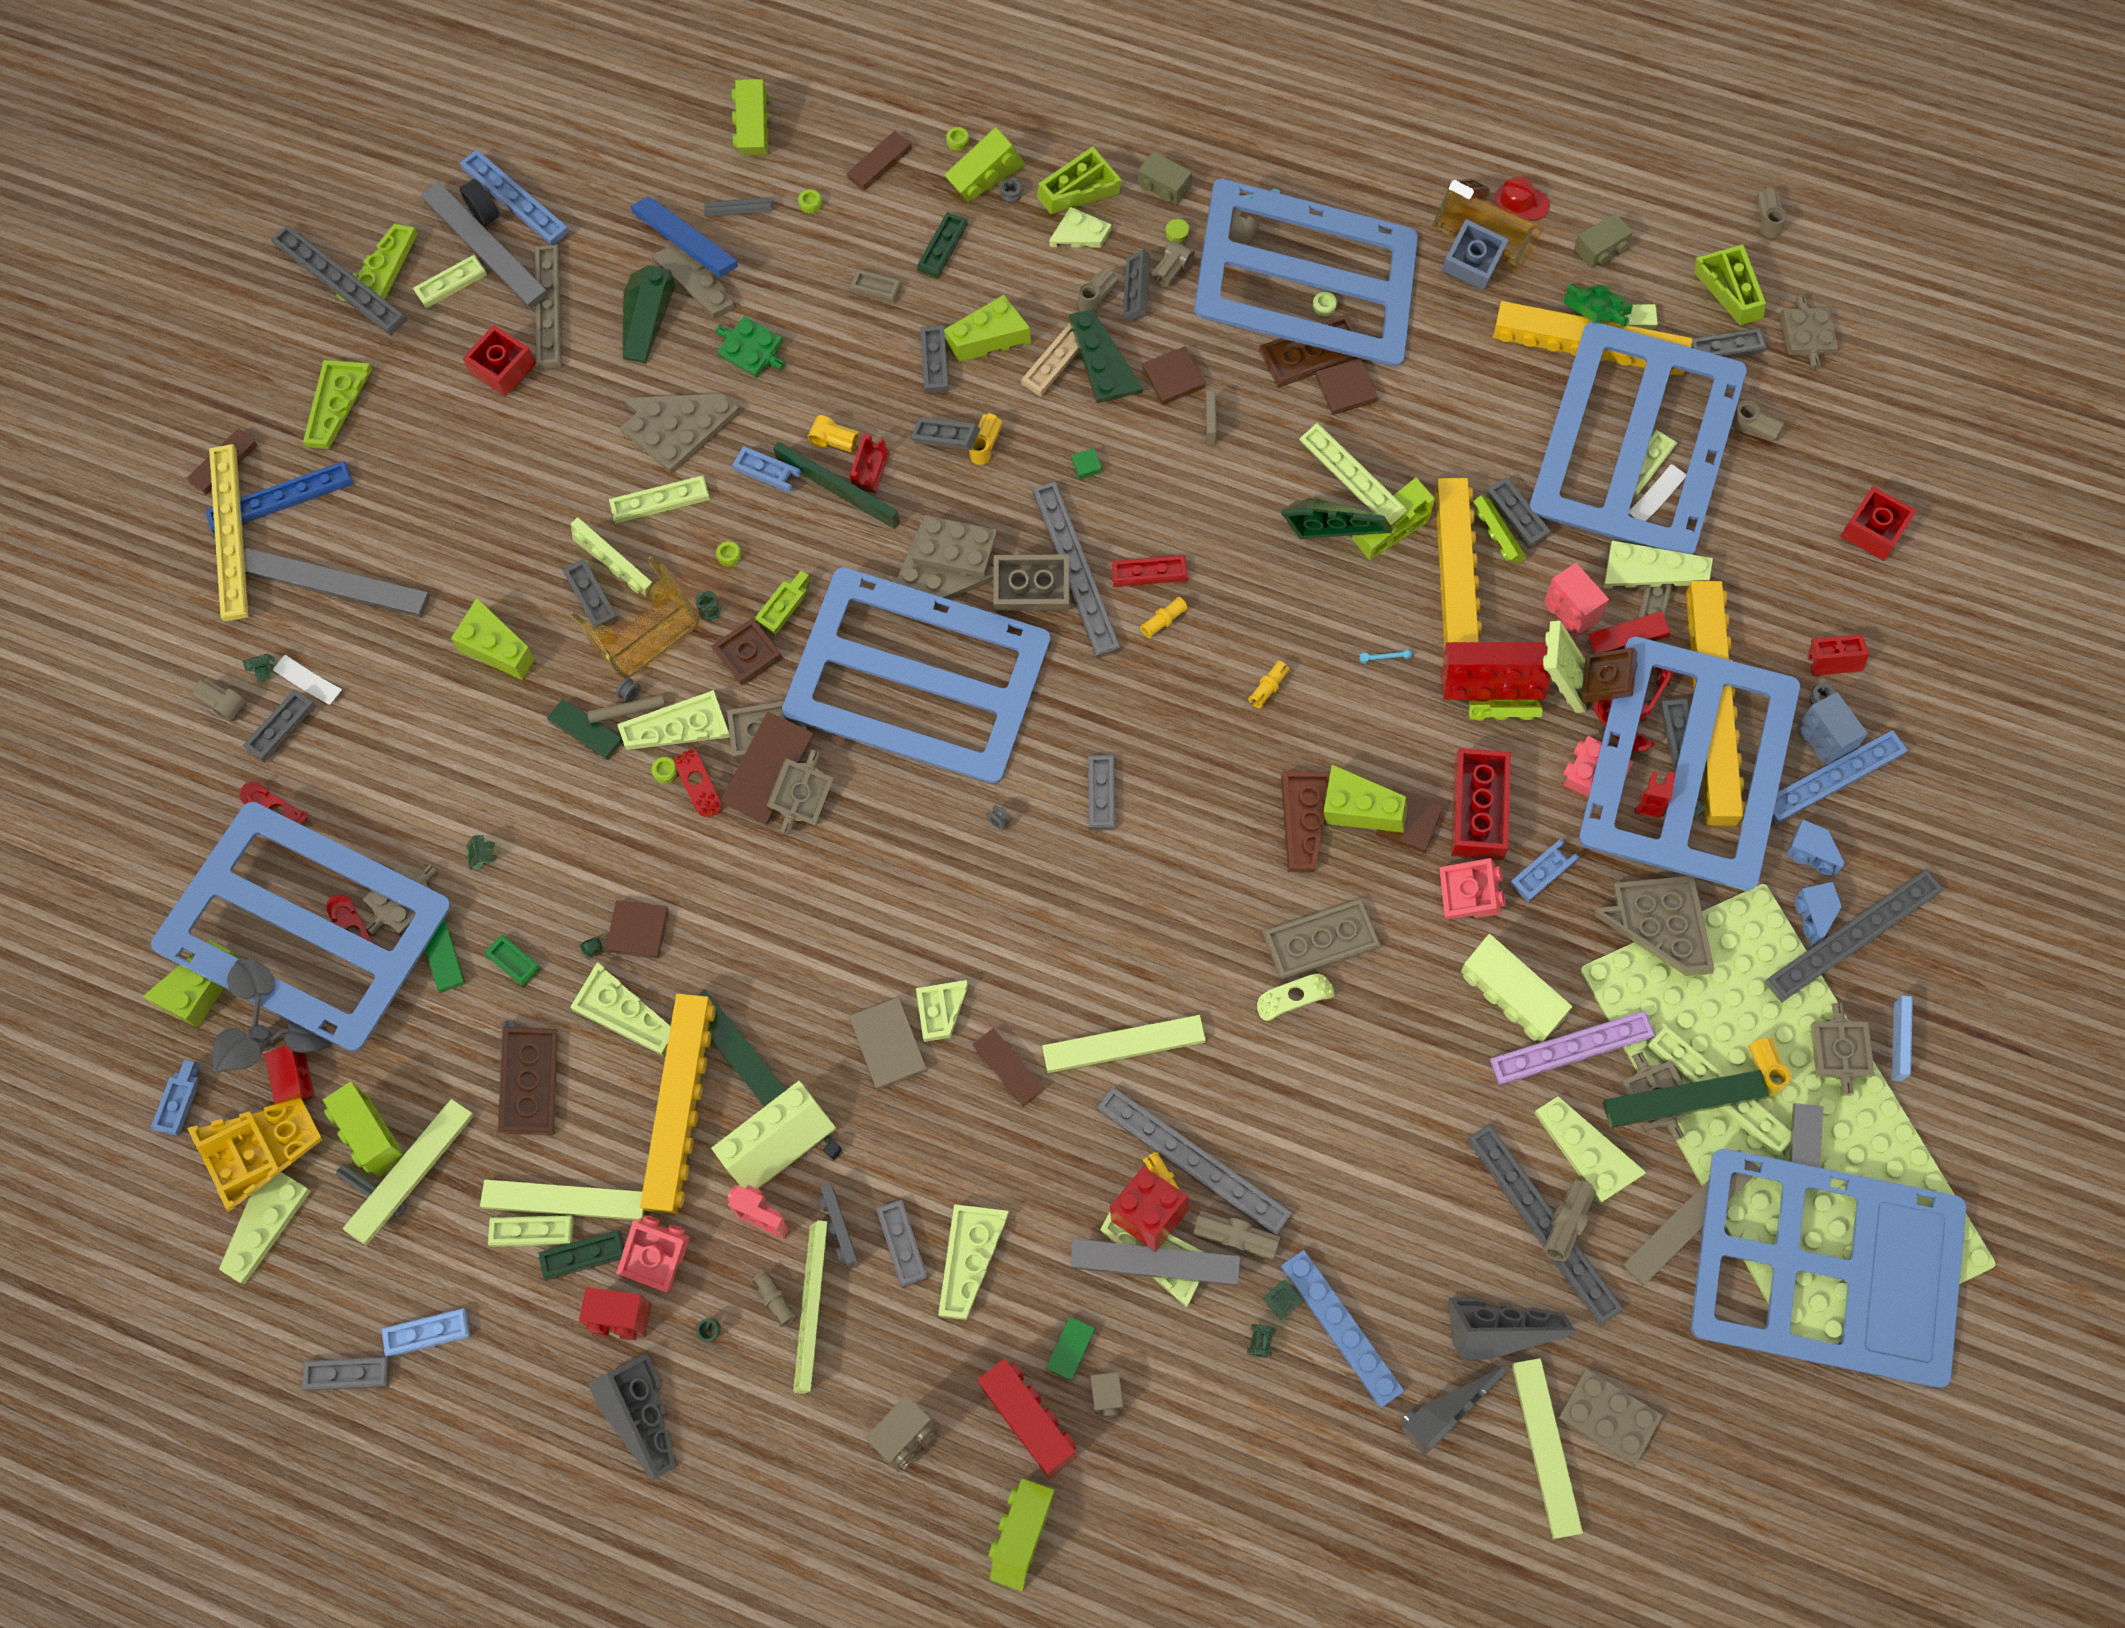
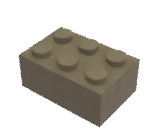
M994 555L993 605L995 611L1070 610L1069 555Z
M905 1395L865 1439L898 1472L901 1468L906 1470L917 1458L914 1454L921 1447L926 1449L937 1436L934 1433L938 1429L932 1420Z

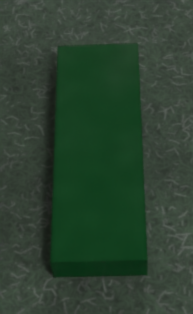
M946 212L917 265V271L936 278L940 277L968 226L967 219Z
M564 699L559 702L547 717L548 721L606 760L610 758L623 742L621 737L600 723H589L588 715Z
M617 1230L538 1252L543 1279L547 1281L621 1260L624 1244L621 1231Z

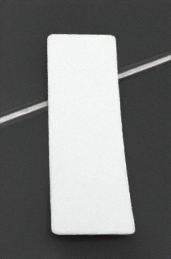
M1671 464L1628 513L1635 519L1647 521L1684 480L1686 474Z
M284 655L273 668L276 673L327 704H331L342 690L309 671L287 655Z

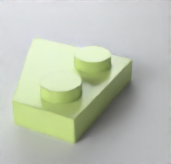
M1070 207L1050 238L1049 244L1051 247H1057V244H1071V247L1088 246L1101 248L1112 230V225Z
M967 980L916 988L924 1042L951 1038L968 988Z

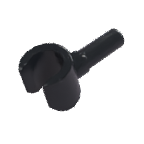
M828 1135L823 1139L827 1145L822 1151L835 1160L842 1152V1148Z

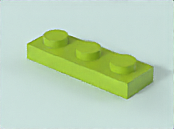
M1481 495L1473 502L1478 508L1476 510L1478 517L1483 522L1486 521L1490 527L1488 533L1494 541H1498L1502 549H1500L1503 557L1507 561L1518 564L1527 559L1526 555L1491 499Z

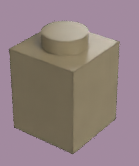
M1119 1372L1091 1375L1095 1414L1101 1413L1102 1418L1118 1416V1411L1123 1410Z

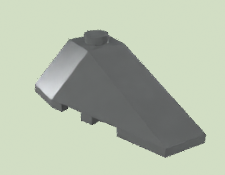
M1449 1298L1452 1343L1462 1360L1492 1359L1572 1336L1575 1333V1329L1565 1313L1532 1307L1527 1311H1521L1512 1308V1304L1502 1302L1501 1307L1485 1304V1299Z
M648 1353L587 1383L599 1410L651 1480L676 1467L670 1433L665 1430L663 1415L666 1414L665 1405L660 1403L658 1389L661 1388L660 1378Z
M1501 1367L1422 1406L1418 1411L1412 1408L1401 1419L1405 1425L1400 1431L1426 1455L1507 1370Z

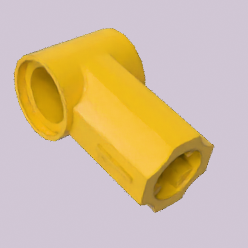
M990 413L983 414L978 425L980 432L972 450H969L970 460L977 465L986 464L991 459V450L1003 425V421L996 415Z
M818 415L807 439L817 447L825 448L829 445L852 453L858 445L859 432L836 425L827 416Z
M1765 1037L1750 1043L1748 1049L1757 1070H1761L1769 1095L1776 1096L1781 1094L1791 1080V1073L1783 1065L1773 1039ZM1770 1076L1778 1077L1781 1084L1774 1083Z

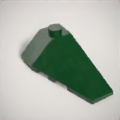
M647 265L630 275L623 293V359L646 364L676 287L671 270Z
M1308 498L1306 500L1294 501L1282 509L1281 512L1299 539L1392 533L1393 528L1383 515L1320 499Z

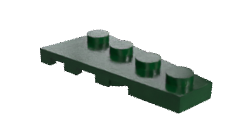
M1093 309L1070 314L1069 321L1096 403L1142 393L1143 387Z

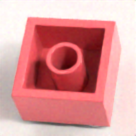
M1574 563L1552 578L1544 600L1547 609L1552 614H1556L1565 629L1576 638L1600 622L1609 601L1608 597L1577 563Z

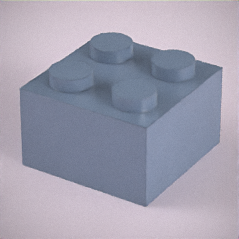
M1466 219L1445 259L1441 271L1484 290L1509 239Z
M1838 692L1813 704L1797 726L1802 738L1813 747L1817 759L1826 766L1855 751L1868 734Z

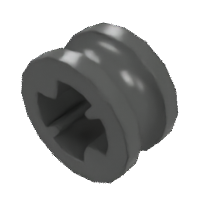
M1006 179L1002 182L1000 187L1002 199L1008 203L1018 201L1022 194L1020 183L1015 179Z
M629 677L625 678L616 690L617 697L623 698L625 702L633 701L640 692V684L633 683V679Z
M1822 683L1817 685L1810 695L1811 704L1813 705L1821 701L1819 696L1822 692L1828 697L1836 693L1835 689L1829 684Z
M994 805L992 808L993 812H988L986 817L995 827L1004 830L1006 828L1005 823H1010L1012 819L1005 810Z

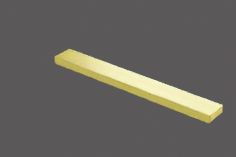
M234 444L209 448L220 614L224 622L248 617L237 452Z

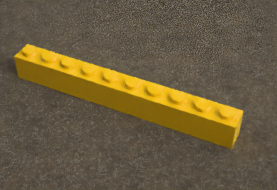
M1691 581L1686 591L1691 651L1732 661V659H1729L1728 654L1731 649V638L1727 636L1726 632L1729 625V615L1724 610V606L1727 603V593L1723 591L1722 581ZM1693 677V685L1695 689L1696 679ZM1727 685L1723 686L1702 777L1705 825L1737 826L1742 817H1744L1746 808L1745 801L1741 800L1744 780L1743 777H1739L1742 757L1740 753H1737L1740 736L1739 730L1735 729L1737 707L1733 706L1732 699L1735 696V687Z

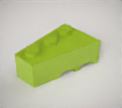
M995 127L945 174V177L967 202H970L1026 164L1014 146Z
M1743 244L1696 258L1694 274L1739 325L1764 319L1766 302Z
M1004 295L944 329L946 346L958 362L986 356L988 352L1002 349V351L1010 350L1009 347L1024 344V346L1031 344L1030 327Z
M1417 477L1394 495L1407 511L1391 525L1393 528L1392 533L1352 536V540L1369 560H1372L1429 523L1435 498Z
M477 598L451 637L459 652L521 680L524 679L535 661L528 646Z
M1331 766L1324 807L1326 824L1404 833L1408 809L1406 796L1337 766Z
M208 940L206 942L234 956L235 958L240 959L232 951L222 947L221 945L211 940ZM192 954L186 960L192 962L195 954ZM179 965L148 991L143 998L167 1013L199 1028L224 987Z
M1022 1478L1019 1487L1012 1488L1008 1504L1012 1505L1009 1514L1003 1513L998 1528L999 1531H1002L1000 1540L993 1541L988 1556L993 1558L990 1575L991 1581L1023 1592L1026 1575L1030 1564L1033 1562L1034 1552L1052 1504L1054 1489Z

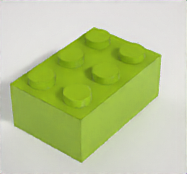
M352 1081L323 1099L327 1106V1109L324 1110L326 1116L331 1123H336L341 1129L337 1134L346 1146L349 1144L354 1151L350 1155L358 1167L362 1166L367 1173L372 1172L376 1176L381 1177L393 1169L405 1155L369 1096Z

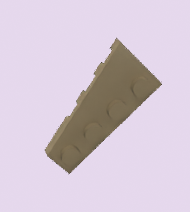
M675 244L651 255L652 260L657 265L671 270L673 279L713 319L735 309L733 302L717 275Z

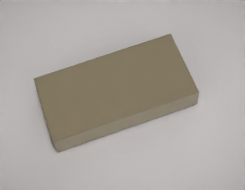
M857 269L849 289L850 293L894 304L902 282L901 280Z
M1206 391V445H1215L1217 437L1216 392Z

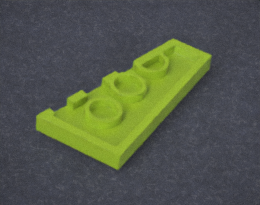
M394 224L376 245L378 248L376 252L371 256L368 255L363 261L364 266L358 274L353 273L352 275L385 300L418 234L414 227ZM336 294L340 300L345 301L338 294Z
M323 361L303 440L306 447L330 449L373 369L370 363Z

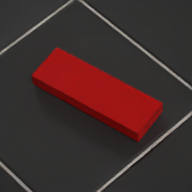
M1185 555L1111 561L1113 587L1188 581Z
M1661 611L1589 633L1588 639L1595 654L1625 649L1627 641L1632 637H1640L1652 641L1670 637V630Z

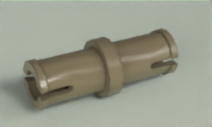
M768 1271L756 1275L752 1282L764 1298L763 1304L766 1308H770L779 1326L785 1327L792 1323L796 1316L784 1300L785 1294L783 1291L777 1289Z

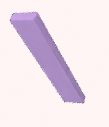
M1642 1011L1490 1058V1063L1500 1086L1655 1037L1646 1011Z

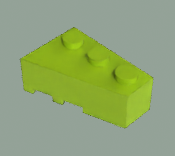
M763 79L735 80V88L732 89V101L736 103V111H732L733 125H736V133H733V146L738 149L740 155H768L767 119H769V112L766 111V102H769V93Z
M1091 147L1038 183L1037 198L1050 214L1067 210L1070 207L1074 208L1118 195L1122 180L1098 151Z

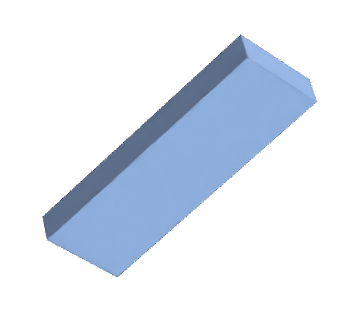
M1901 996L1894 1003L1892 1081L1902 1082L1911 1075L1913 999L1910 996Z
M463 1308L382 1328L385 1356L389 1358L469 1338L470 1330L467 1310Z

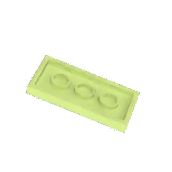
M1550 621V630L1546 632L1548 651L1543 659L1544 669L1549 672L1552 681L1557 684L1560 693H1563L1567 703L1571 705L1575 713H1585L1587 703L1581 700L1585 658L1562 622Z

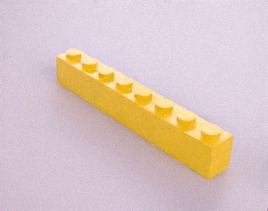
M1501 301L1493 338L1503 342L1520 343L1528 347L1535 346L1548 349L1549 351L1571 353L1576 356L1586 324L1593 321L1586 317ZM1607 321L1598 322L1690 348L1693 338L1632 326L1622 327L1617 323ZM1604 350L1600 361L1606 360L1643 369L1646 367L1644 359L1611 350ZM1672 368L1670 375L1683 376L1685 371Z
M1438 478L1435 488L1444 649L1446 642H1479L1478 636H1481L1482 623L1477 621V613L1480 612V598H1476L1475 591H1478L1479 579L1478 576H1474V568L1477 567V554L1473 553L1472 546H1475L1476 534L1475 531H1471V524L1474 523V510L1470 509L1469 502H1472L1473 490L1468 488V478Z
M676 994L640 1208L645 1212L678 1215L679 1208H682L684 1205L685 1193L682 1192L683 1181H687L689 1175V1165L686 1162L688 1154H691L693 1150L692 1127H696L698 1121V1111H695L696 1101L700 1100L702 1096V1084L699 1083L701 1074H705L707 1059L704 1058L705 1047L709 1048L711 1042V1032L708 1031L710 1021L713 1022L715 1018V1006L709 997Z

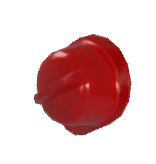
M1525 177L1507 179L1505 184L1501 185L1495 194L1496 204L1501 209L1521 218L1539 220L1549 212L1550 203L1547 196L1539 189L1534 188L1530 180Z

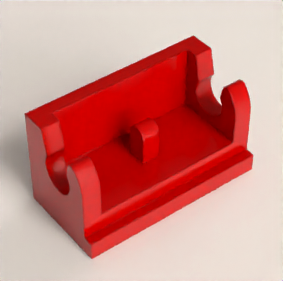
M864 434L850 472L851 484L863 491L872 493L877 491L890 453L883 439H880L879 444L872 441V437L869 434Z
M1863 634L1814 638L1811 640L1808 652V660H1813L1810 669L1812 676L1861 672L1869 657Z
M1654 771L1649 778L1648 788L1644 789L1640 795L1635 813L1661 818L1672 799L1676 773L1668 771L1664 779L1665 784L1661 785L1656 782L1657 772Z
M284 1045L264 1054L275 1104L301 1098L302 1101L315 1098L306 1053L295 1052Z

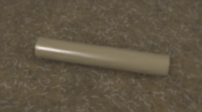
M658 695L587 711L589 723L662 708L665 705L663 696Z

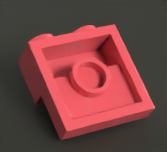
M1587 736L1585 742L1579 741L1573 753L1577 758L1574 763L1569 761L1563 773V776L1567 777L1563 786L1589 797L1602 742L1590 736ZM1629 760L1626 776L1633 764L1631 760Z
M1491 858L1439 867L1444 915L1447 920L1467 916L1482 918L1502 914L1501 907L1506 906L1504 892L1499 891L1498 882L1503 881L1501 867L1496 866Z
M739 1185L733 1186L727 1198L729 1201L728 1206L737 1217L785 1239L790 1230L785 1223L786 1219L781 1217L782 1214L770 1208L766 1202L767 1198L762 1195L763 1192L750 1185H747L746 1188Z
M644 1216L643 1219L639 1218L632 1223L616 1274L667 1293L671 1290L678 1265L683 1262L690 1236L684 1234L685 1229L682 1227L669 1225L666 1228L659 1225V1219L652 1216Z

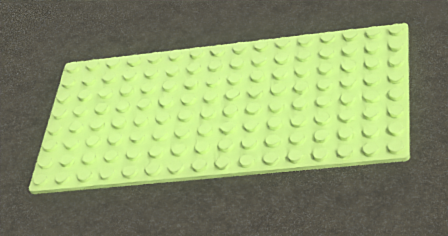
M1760 884L1753 890L1745 891L1702 911L1715 968L1713 974L1685 976L1635 942L1582 966L1581 974L1608 1022L1646 1011L1655 1036L1667 1025L1726 1076L1757 1071L1748 1045L1758 1039L1772 1038L1783 1065L1791 1073V1080L1781 1094L1776 1096L1769 1095L1766 1099L1756 1101L1790 1130L1792 1126L1793 1103L1824 1106L1820 1168L1955 1195L1874 1061L1875 1075L1873 1077H1857L1852 1079L1854 1095L1851 1096L1842 1095L1840 1079L1816 1077L1810 1025L1812 1022L1832 1020L1833 1011L1831 1005L1838 1002L1822 976L1783 1003L1780 1002L1764 982L1767 978L1807 952L1767 885ZM1653 1038L1623 1047L1637 1072L1639 1069L1632 1056L1639 1052H1643L1649 1066L1666 1063L1647 1047ZM1678 1073L1683 1084H1688L1689 1082ZM1770 1076L1774 1083L1781 1084L1778 1077ZM1720 1108L1694 1112L1682 1117L1678 1121L1685 1137L1678 1139L1676 1142L1701 1186L1709 1180L1711 1157L1719 1149L1734 1151L1740 1149L1743 1153L1789 1162L1790 1143L1776 1157ZM1755 1163L1760 1168L1761 1164ZM1756 1177L1748 1181L1728 1201L1725 1228L1728 1234L1733 1237L1774 1245L1777 1237L1782 1185L1776 1181ZM1831 1178V1187L1845 1190L1847 1181ZM1806 1189L1799 1242L1800 1249L1806 1252L1849 1260L1851 1257L1856 1211L1855 1198L1821 1190ZM1917 1195V1205L1931 1207L1933 1198ZM1967 1214L1965 1217L1959 1284L1992 1269L1996 1264ZM1744 1260L1769 1304L1772 1267ZM1798 1271L1795 1278L1790 1323L1791 1334L1832 1344L1842 1342L1847 1283L1840 1279Z

